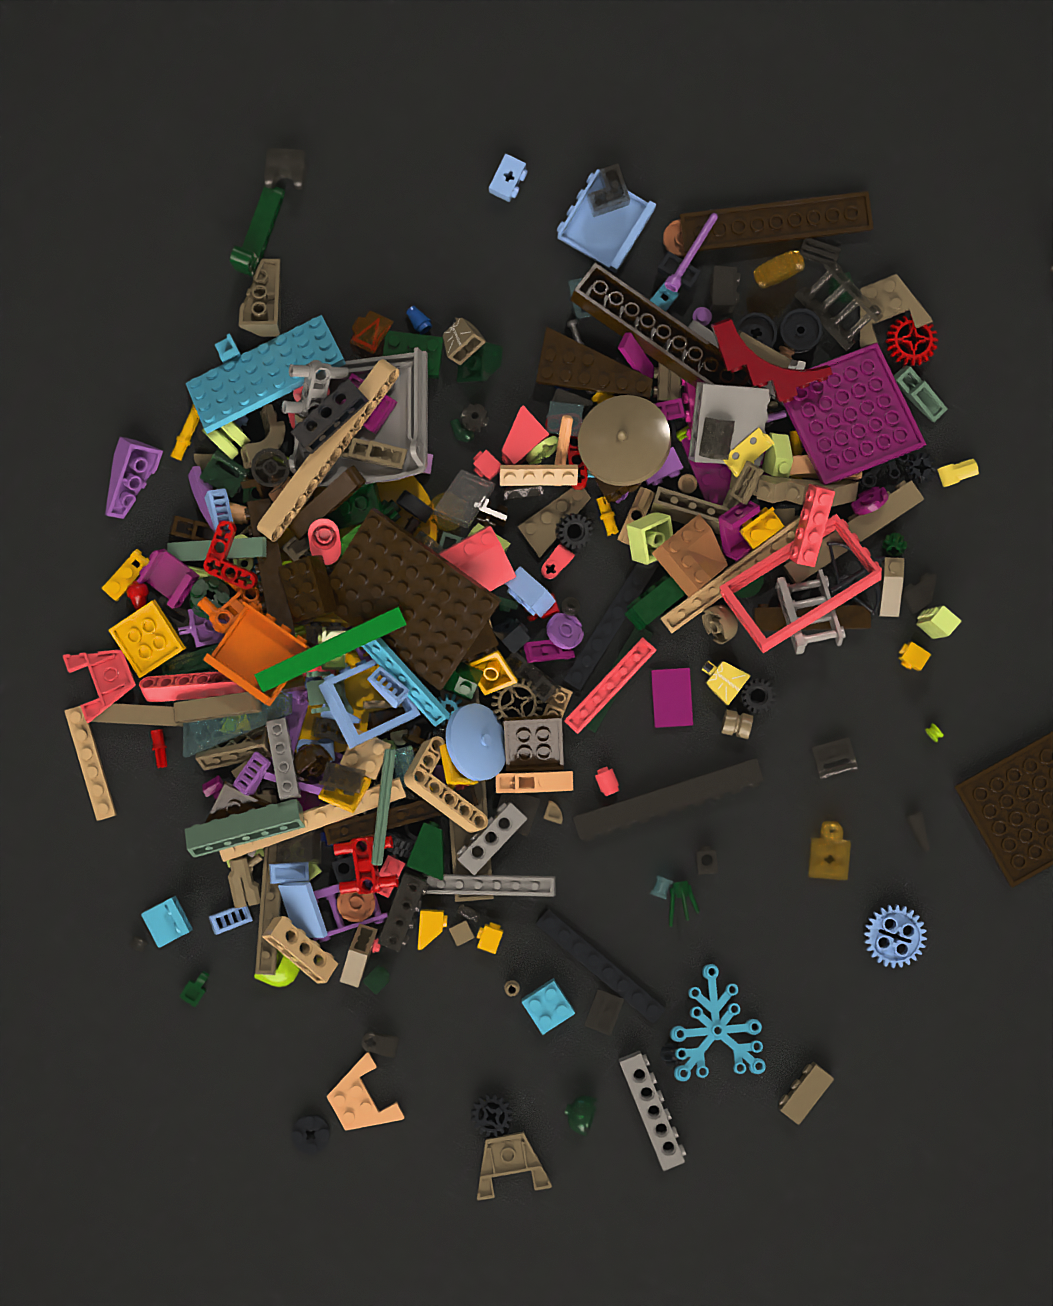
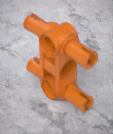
M231 573L228 577L232 579L235 574ZM227 581L224 582L236 592V595L221 608H217L205 596L197 605L209 616V621L212 623L214 630L223 634L227 633L244 609L245 605L242 604L243 602L249 605L253 602L261 608L259 612L263 615L267 614L263 613L261 603L263 597L260 595L257 587L243 589ZM245 595H251L254 599H248ZM218 619H224L227 623L223 624Z

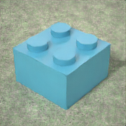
M554 978L522 998V1004L542 1035L575 1014L574 1008Z

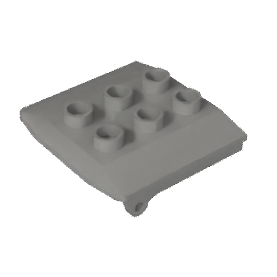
M414 348L413 353L345 361L346 364L341 366L348 368V378L353 373L365 380L381 359L386 360L399 369V377L386 393V395L398 403L376 435L362 426L354 438L407 449L408 452L403 469L339 457L318 487L327 488L345 470L353 465L365 478V484L396 481L423 473L428 466V353L426 351ZM331 379L329 382V395L337 390L338 386L346 380ZM296 438L294 452L288 460L289 468L293 474L297 472L310 454Z

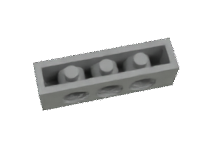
M286 718L266 721L279 798L281 801L300 798L301 794L293 763L294 755L288 722Z
M503 803L497 809L498 814L494 818L490 817L488 819L487 827L481 832L477 831L470 838L472 842L467 847L464 845L457 852L459 856L456 859L473 875L487 863L527 820L512 803ZM501 818L508 819L509 824L506 828L499 827V820ZM488 832H494L495 840L489 843L486 841L485 836ZM475 846L482 848V854L478 857L472 854V849Z

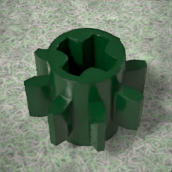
M385 499L381 502L384 515L396 522L401 517L399 512L402 509L392 499L389 502Z
M892 533L890 536L886 535L882 548H887L886 554L896 557L904 554L908 542L903 541L904 536L901 534Z

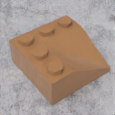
M700 514L652 552L654 557L689 598L728 566L712 528Z

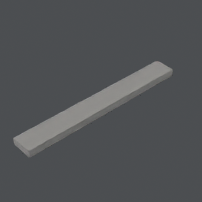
M404 874V893L556 896L555 876L445 874L444 880H439L427 874Z

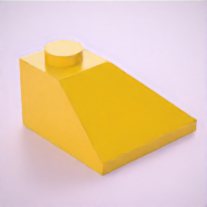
M498 650L466 663L483 671L478 686L484 695L515 684L518 681Z

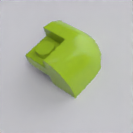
M277 950L276 975L255 974L254 978L272 986L283 987L295 980L300 968Z

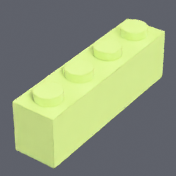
M943 605L927 610L924 609L918 615L917 619L919 621L916 625L932 639L949 636L960 624L961 620Z

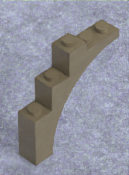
M733 473L731 474L730 481L731 489H733L738 479ZM762 475L752 495L757 496V499L770 503L787 500L804 505L809 484L835 491L831 506L833 507L856 501L859 482L842 479L832 484L823 485L820 480Z

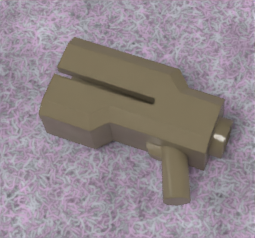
M260 853L250 860L246 854L229 860L231 871L228 875L235 908L246 907V902H248L249 906L261 903L260 886L254 881L252 875L253 866L263 860Z

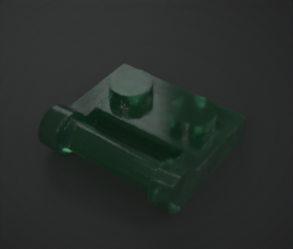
M217 449L199 478L216 489H226L228 497L233 498L241 486L240 482L249 474L251 469H245L224 455L223 451ZM219 460L240 473L238 479L215 465L216 462Z

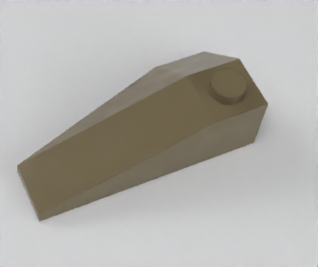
M261 259L253 276L254 280L251 287L247 290L244 303L240 306L239 327L261 337H277L280 335L281 261L280 259Z

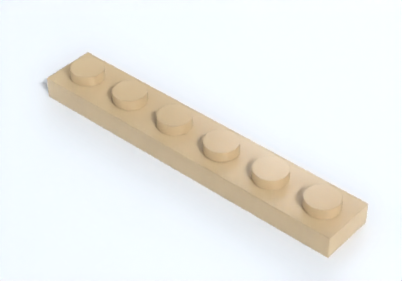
M81 706L65 710L96 820L99 821L117 815L90 722H86Z

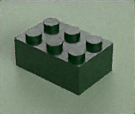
M386 331L383 356L413 353L414 348H419L421 351L428 353V378L440 379L444 339L443 337Z
M669 573L656 583L658 587L653 585L641 595L643 599L639 596L627 606L629 610L625 615L638 631L642 630L685 595V592Z

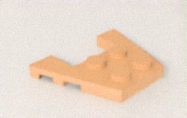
M369 1051L363 1055L327 1095L345 1131L403 1120L405 1118L397 1102L379 1111L365 1087L361 1076L377 1068Z

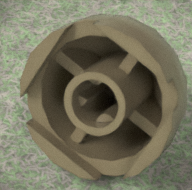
M715 605L703 611L705 612L702 615L704 628L708 635L710 633L713 634L715 638L712 640L714 642L724 644L735 636L738 631V618L730 608L724 605Z

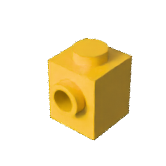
M913 642L904 643L898 652L900 653L898 659L902 661L901 664L910 670L914 668L917 671L922 670L931 656L929 652Z
M490 922L489 925L485 924L484 928L480 927L476 937L480 939L477 948L496 954L503 934V930L500 929L501 926Z

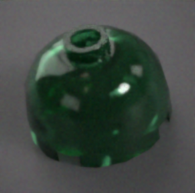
M583 1095L575 1098L572 1104H567L565 1115L568 1116V1125L574 1132L583 1136L588 1135L585 1130L586 1128H591L597 1108L593 1104L594 1102L598 1103V1098Z

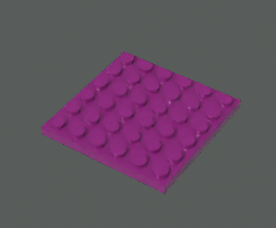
M878 343L810 368L828 365L831 367L833 374L829 375V379L817 382L816 380L810 382V386L799 389V387H796L798 395L794 396V400L783 403L814 470L823 485L832 484L926 445Z

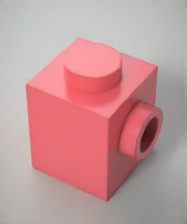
M487 450L483 453L480 451L473 458L475 461L473 463L475 467L473 471L482 478L484 476L487 480L491 481L500 472V465L502 464Z

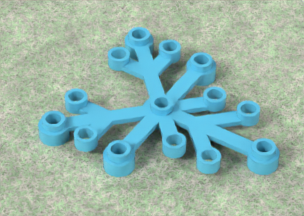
M707 964L702 969L703 977L708 980L709 1000L701 994V990L697 987H692L688 991L690 998L697 1000L711 1013V1020L703 1014V1010L700 1007H693L690 1010V1015L693 1018H697L706 1027L685 1029L682 1026H675L670 1031L672 1040L676 1042H682L686 1037L707 1035L698 1048L676 1049V1058L684 1060L690 1057L685 1065H679L674 1070V1076L679 1081H687L690 1078V1070L696 1063V1075L701 1078L708 1075L709 1070L705 1066L704 1052L714 1040L720 1039L733 1050V1070L735 1073L743 1074L746 1071V1065L743 1063L742 1058L749 1063V1070L754 1074L763 1073L766 1067L762 1059L754 1058L747 1052H760L763 1049L760 1041L738 1044L727 1035V1033L747 1032L748 1034L756 1035L760 1033L762 1026L756 1019H749L745 1024L726 1025L734 1015L740 1012V1006L736 1003L729 1004L725 1014L721 1019L719 1018V1011L731 996L738 993V987L735 984H728L725 992L718 999L716 978L719 970L714 964ZM710 968L714 970V974L712 976L709 974ZM731 986H733L735 989L734 993H730L729 988ZM694 989L697 990L696 997L692 995ZM733 1005L737 1008L735 1013L731 1011ZM695 1009L699 1010L698 1016L694 1015ZM754 1023L757 1025L755 1031L752 1030V1024ZM716 1027H719L720 1029L719 1034H716L714 1032V1029ZM679 1030L683 1033L680 1038L677 1037V1031ZM755 1043L759 1044L758 1050H755L753 1047ZM680 1050L684 1051L683 1057H680L678 1054ZM758 1062L761 1064V1068L759 1070H757L755 1067L756 1063ZM739 1064L742 1065V1070L740 1072L737 1070V1066ZM701 1068L705 1069L704 1075H700L699 1070ZM682 1070L686 1071L685 1077H682L680 1075V1072Z

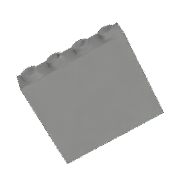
M697 382L688 459L693 462L725 464L722 458L758 427L766 434L764 430L765 423L768 421L767 405L771 399L769 389L765 387L757 388ZM755 437L750 439L751 444H755L757 441ZM737 452L733 453L732 458L738 459L739 454ZM764 453L754 460V465L760 466Z

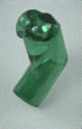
M459 419L450 421L456 439L463 442H469L474 439V432L463 429Z

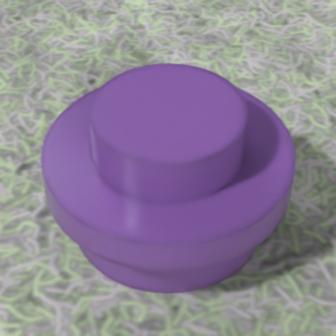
M699 307L694 311L692 318L706 326L710 323L712 315L709 309Z

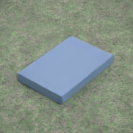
M293 882L279 884L278 888L292 924L296 928L302 929L308 938L326 937L328 934L311 883Z

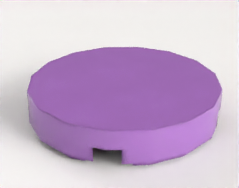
M556 613L546 626L549 639L561 649L569 650L575 648L584 636L581 622L570 613Z

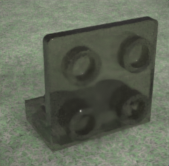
M322 827L278 842L276 862L321 864Z

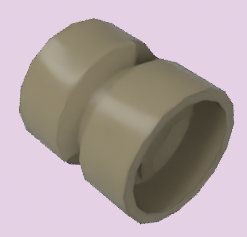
M726 709L721 733L731 736L736 733L737 737L748 739L753 723V715L745 713L738 715L737 711Z

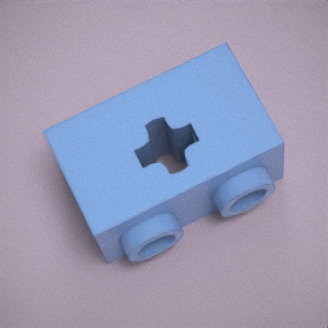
M505 153L489 186V193L510 202L512 197L515 198L519 191L517 186L520 180L524 181L528 173L526 163ZM512 176V180L510 179L509 182H507L506 178Z

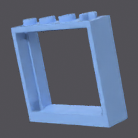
M373 658L368 662L364 659L356 663V667L353 669L350 666L340 670V674L337 676L334 674L328 675L323 678L324 682L319 685L350 749L421 715L417 706L406 697L401 703L406 713L358 735L334 684L378 665Z

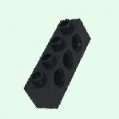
M348 378L338 386L337 390L327 396L323 403L313 409L308 417L299 422L291 433L313 454L369 400Z

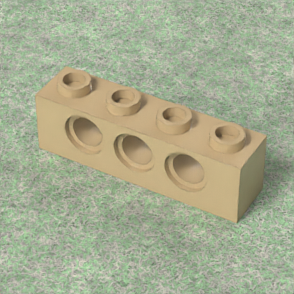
M288 917L273 918L262 935L266 941L317 984L327 983L338 966L333 955L324 952L316 941L310 940L302 929L296 928ZM286 933L289 935V940L286 939ZM300 945L303 947L302 952L300 951Z

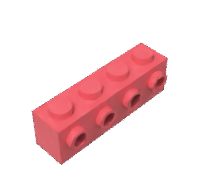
M809 484L798 528L795 532L793 546L790 550L789 559L793 562L815 567L835 491L826 487Z

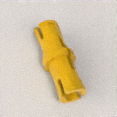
M605 497L596 499L601 512L600 519L604 522L607 536L619 533L614 519L615 513L612 512L610 503L607 502Z

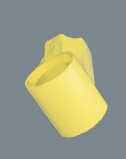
M974 459L937 469L943 487L960 482V480L979 474L978 466Z

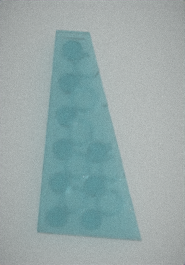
M278 694L271 706L262 702V712L183 723V757H189L266 725V721L280 719L292 714V694Z

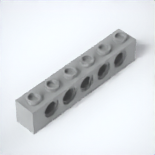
M640 1051L620 1058V1065L663 1171L684 1163L683 1156H686L683 1145H678L676 1141L679 1135L675 1126H670L668 1120L672 1118L668 1108L664 1109L661 1104L664 1098L661 1091H656L654 1084L657 1081L653 1072L649 1073L647 1066L650 1064L646 1054L642 1055ZM637 1069L644 1071V1075L641 1078L634 1076V1072ZM645 1087L651 1089V1093L648 1096L641 1094V1090ZM652 1105H656L659 1108L655 1114L648 1112L649 1107ZM660 1123L666 1125L665 1130L662 1132H658L655 1129ZM665 1142H672L673 1147L666 1150L663 1148Z

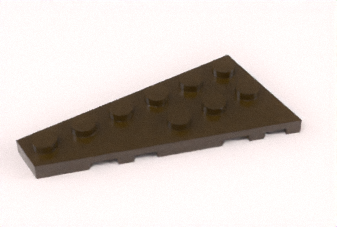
M546 326L536 379L537 384L620 396L633 395L650 400L653 379Z

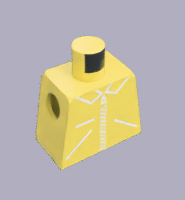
M707 661L701 669L710 676L706 681L708 687L726 705L730 704L750 677L749 674L724 661L718 667Z

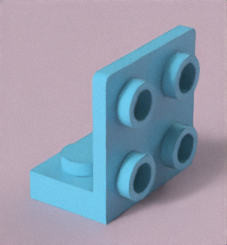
M176 896L141 914L158 947H162L193 930Z

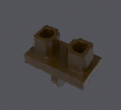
M484 497L481 498L478 504L475 503L472 516L478 518V523L483 524L484 527L491 526L493 529H495V526L504 528L508 517V508L506 506L498 505L496 511L489 508L491 501Z
M411 725L408 733L403 734L401 740L415 745H409L408 750L412 751V758H414L424 741L439 735L427 732L425 739H422L420 735L423 729L419 726Z

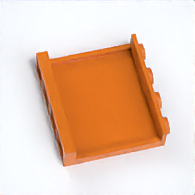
M243 602L242 604L245 607L213 653L211 655L207 653L203 660L258 700L271 706L287 682L262 692L254 674L310 647L306 645L308 641L300 635L295 637L290 634L292 630L286 625L282 624L280 627L276 624V618L268 613L263 615L259 612L261 610L259 606L253 602L250 605Z

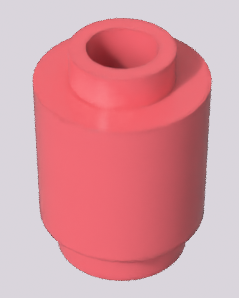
M606 766L597 770L598 774L595 775L601 792H604L605 796L619 791V783L612 768L608 769Z

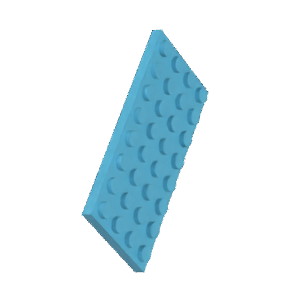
M320 315L243 353L239 357L227 361L225 364L209 370L197 378H193L186 383L203 428L208 434L302 387L305 377H290V364L306 365L313 360H319L322 363H328L332 367H341L346 362L323 316Z

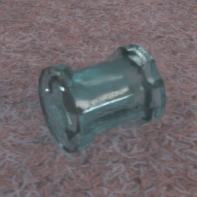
M657 875L656 878L658 880L654 890H651V894L667 899L666 894L673 881Z

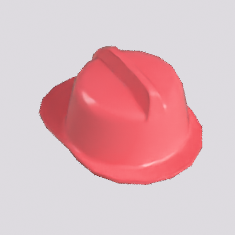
M321 518L315 520L308 529L311 555H322L325 565L333 564L341 555L338 527L329 519Z

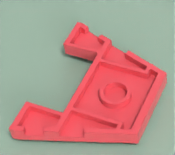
M122 650L63 655L69 673L88 666L99 698L80 705L87 723L95 719L136 685Z

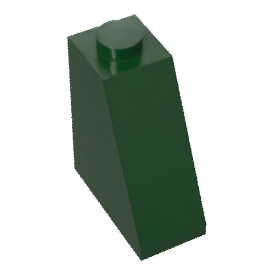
M429 820V823H423L406 866L439 880H444L443 829L439 828V823Z

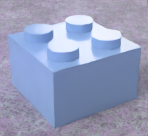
M519 567L515 571L516 577L504 583L509 588L507 592L519 604L524 606L532 616L537 614L541 618L556 600L539 582L522 567Z

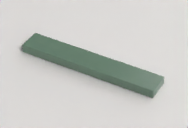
M266 537L234 539L226 559L266 557ZM212 540L167 543V551L181 562L205 561ZM222 542L216 544V551L222 553L225 549Z

